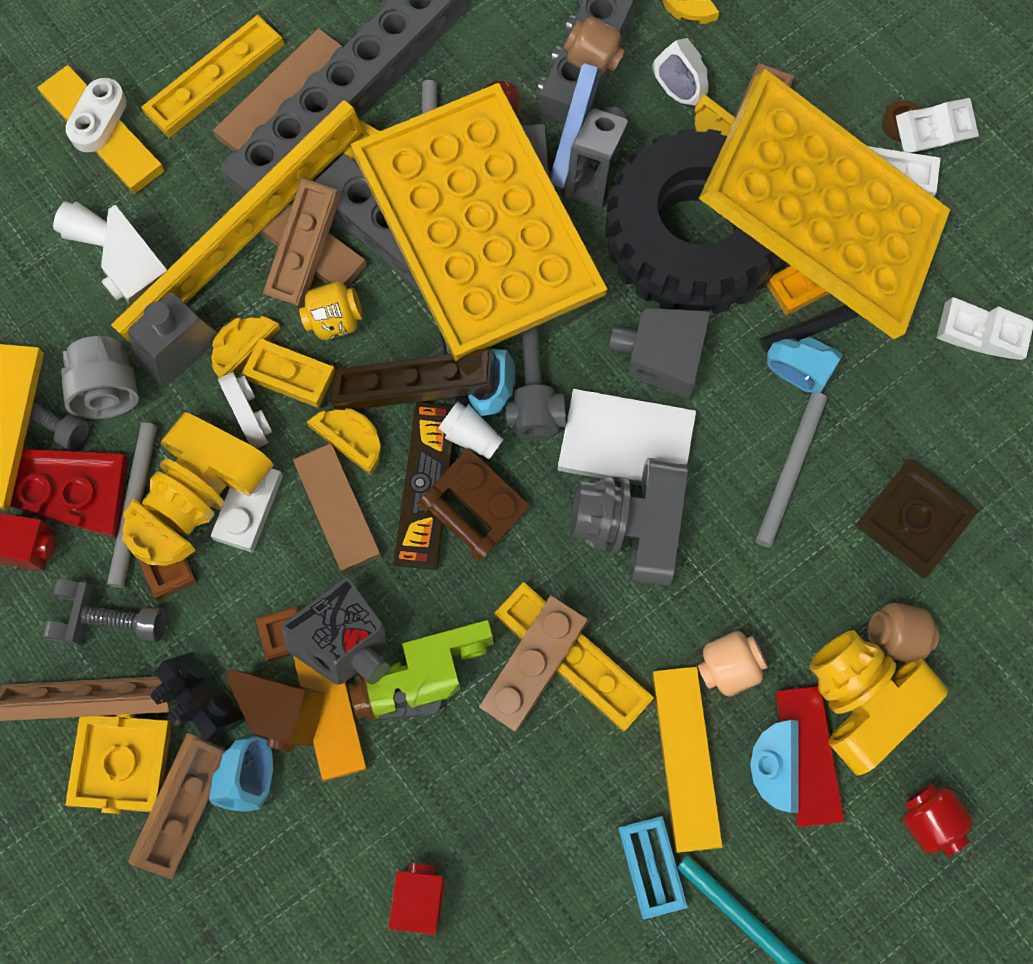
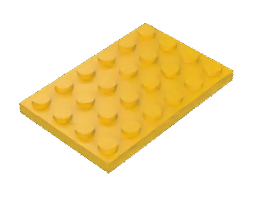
M765 68L755 76L699 197V200L893 339L906 333L950 212L947 206Z
M499 83L350 144L352 154L455 362L473 351L490 347L606 295V285Z

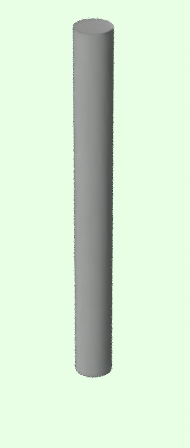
M811 393L755 540L761 546L771 548L827 401V396L822 393Z
M141 423L107 581V585L112 587L124 588L131 551L122 540L125 522L123 514L133 498L142 504L158 428L151 423Z

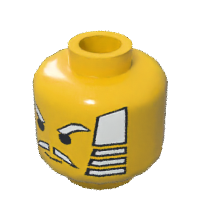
M334 282L309 290L305 296V307L299 309L305 330L307 332L313 330L321 340H330L352 333L358 327V320L363 319L362 307L355 289H348L341 282Z

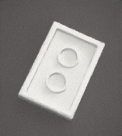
M573 389L558 471L601 479L603 477L612 478L617 482L623 478L628 479L630 484L640 486L647 458L687 464L696 411Z

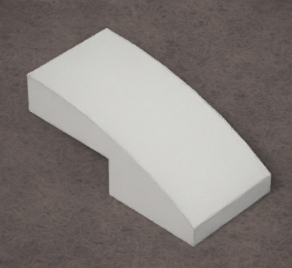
M970 98L945 102L934 107L896 115L904 152H920L979 136Z
M952 297L945 302L936 338L969 350L1023 360L1027 356L1033 330V320L999 306L989 312Z

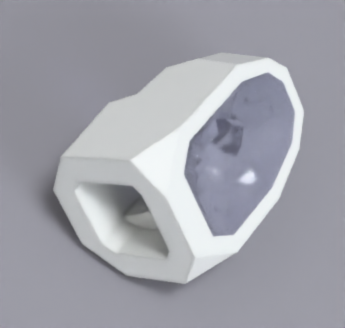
M688 38L676 40L654 60L652 69L655 78L669 96L682 104L696 106L703 93L707 96L709 83L707 80V68L701 61L702 56Z

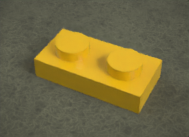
M259 338L242 375L245 376L247 381L319 408L334 378L335 369L333 366Z

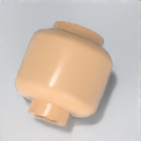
M734 631L706 644L703 649L705 662L698 665L707 687L711 689L717 686L719 691L728 697L761 683L763 679L762 670L768 668L754 636L746 638L740 631Z

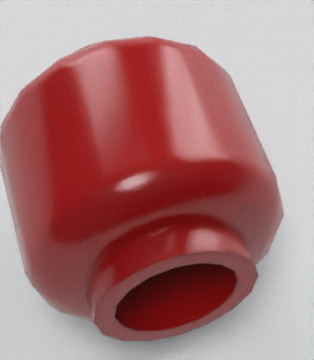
M930 784L903 803L907 810L903 814L902 822L925 853L932 854L943 850L945 855L949 857L969 844L970 840L965 834L972 828L973 818L952 789L948 787L937 789L934 784Z

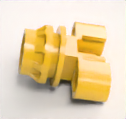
M184 412L161 440V444L178 459L174 462L165 458L160 463V467L165 474L158 471L150 478V492L142 501V504L169 527L182 535L189 536L196 526L210 522L213 518L214 512L210 507L221 510L225 505L224 500L219 494L226 485L250 497L274 465L266 455L252 445L188 412Z
M854 630L847 631L831 640L814 656L809 665L810 670L818 678L819 692L829 701L828 704L832 711L836 714L853 712L832 733L828 744L857 776L863 775L875 768L948 694V688L922 657L910 663L906 662L895 672L896 663L889 656H884V651L879 645L864 641Z

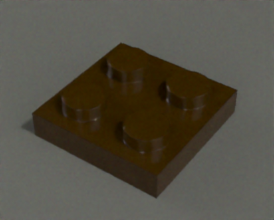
M908 459L855 526L925 579L979 511Z

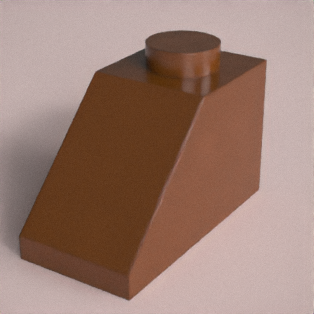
M228 669L227 681L252 733L267 737V746L283 751L293 752L294 745L312 746L326 693L253 672Z

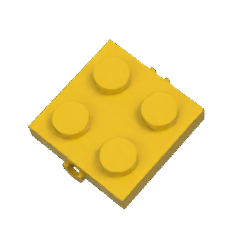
M135 714L116 715V717H80L65 805L102 809L101 813L121 815V810L151 812L164 784L172 724L164 720L136 719Z

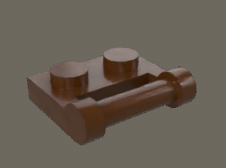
M469 448L462 453L416 503L425 512L429 509L471 549L469 553L478 562L487 555L499 539L530 507L524 499ZM446 490H449L490 529L483 537L440 497Z

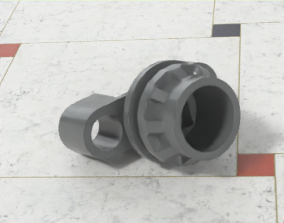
M647 458L642 472L639 498L630 497V482L628 479L621 478L617 487H615L614 479L606 477L593 483L579 481L572 506L570 537L584 539L593 549L603 550L605 544L608 543L609 553L618 554L624 538L633 539L629 563V581L669 587L675 569L687 483V464Z

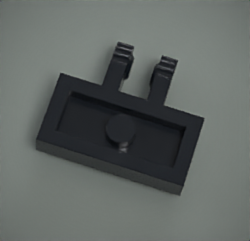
M192 652L164 660L154 671L162 684L153 690L150 697L157 705L174 699L179 704L167 717L173 726L192 721L204 738L209 740L234 730L244 719L234 707L231 698L220 689L207 672L205 665Z

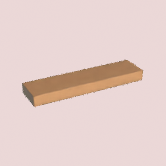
M318 28L213 129L215 137L233 152L238 151L251 138L254 130L260 125H265L277 113L280 105L286 99L292 98L304 86L307 78L311 74L319 72L330 61L333 53L343 46Z
M157 676L2 685L0 688V721L169 712L174 700L157 705L150 697L153 690L162 684Z

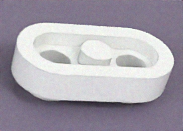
M99 78L92 81L84 90L66 124V134L76 149L82 152L97 151L107 143L127 103L121 86L115 80ZM90 124L88 128L81 130L82 126Z
M231 372L218 378L221 388L249 444L256 449L268 444L265 435L272 433V430L262 410L253 412L248 401L254 399L255 396L245 376L237 379L235 374Z

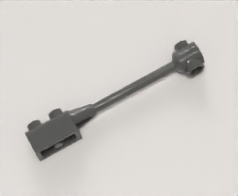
M545 124L522 125L548 175ZM537 325L522 332L525 385L514 391V401H506L507 426H515L517 436L529 439L549 437L557 433V427H566L564 394H555V390L552 387L542 384Z

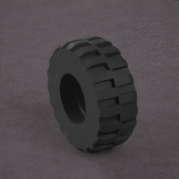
M695 128L679 130V134L670 136L667 133L654 138L651 146L643 145L631 154L630 163L627 162L620 167L615 176V184L610 188L605 225V237L608 238L607 251L610 260L615 264L618 263L617 273L623 282L628 285L632 283L636 287L635 294L645 301L653 299L660 303L659 308L712 310L714 314L728 311L731 303L736 302V304L742 305L753 298L756 289H763L771 279L775 268L778 267L781 260L779 256L733 223L731 224L734 232L726 239L713 244L699 245L688 243L675 237L666 229L659 217L664 210L676 203L691 200L701 201L699 200L700 194L727 136L721 135L722 131L708 129L707 132H695Z

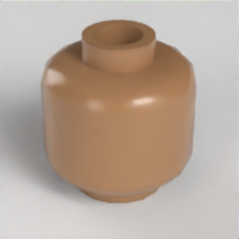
M593 16L587 17L583 22L577 19L563 49L568 51L567 60L571 65L580 70L584 63L595 66L602 70L601 75H603L607 68L614 72L625 51L619 47L621 40L620 32Z
M888 603L880 611L873 614L869 623L868 638L870 643L879 645L884 651V656H889L896 661L910 663L921 657L925 660L930 652L937 647L939 630L935 626L932 615L925 608Z

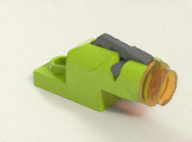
M488 620L402 643L407 665L401 666V662H397L389 666L386 675L375 684H369L363 677H359V682L349 685L350 696L357 719L368 717L369 720L377 718L391 720L438 714L442 701L449 699L461 689L452 656L461 654L462 659L475 658L487 653L486 647L494 645Z

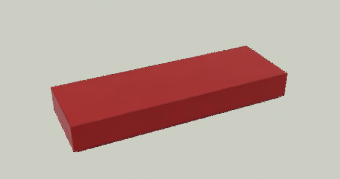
M819 686L776 691L774 696L779 722L798 721L799 813H794L796 828L844 822L832 749L828 744L830 738L823 698L819 692Z

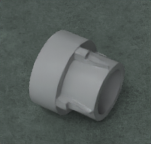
M91 336L73 342L69 345L67 351H63L62 387L65 408L70 414L86 419H104L124 414L137 405L139 397L133 367H129L127 352L122 350V345L118 340L106 336Z

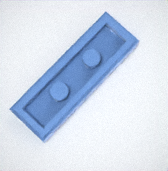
M585 63L581 67L550 176L552 185L566 188L571 146L591 110L602 72L598 67Z

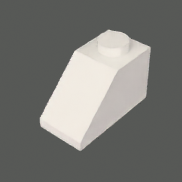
M114 205L109 208L101 263L102 270L107 277L101 282L116 301L124 297L127 303L131 305L167 269L118 207Z

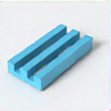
M663 816L619 827L618 831L642 920L688 908ZM655 828L674 902H666L647 832L649 829ZM633 833H638L657 903L655 907H649L630 836Z

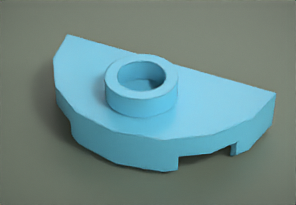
M789 720L775 723L761 734L753 747L750 766L753 783L765 801L775 809L789 813H799L798 721Z

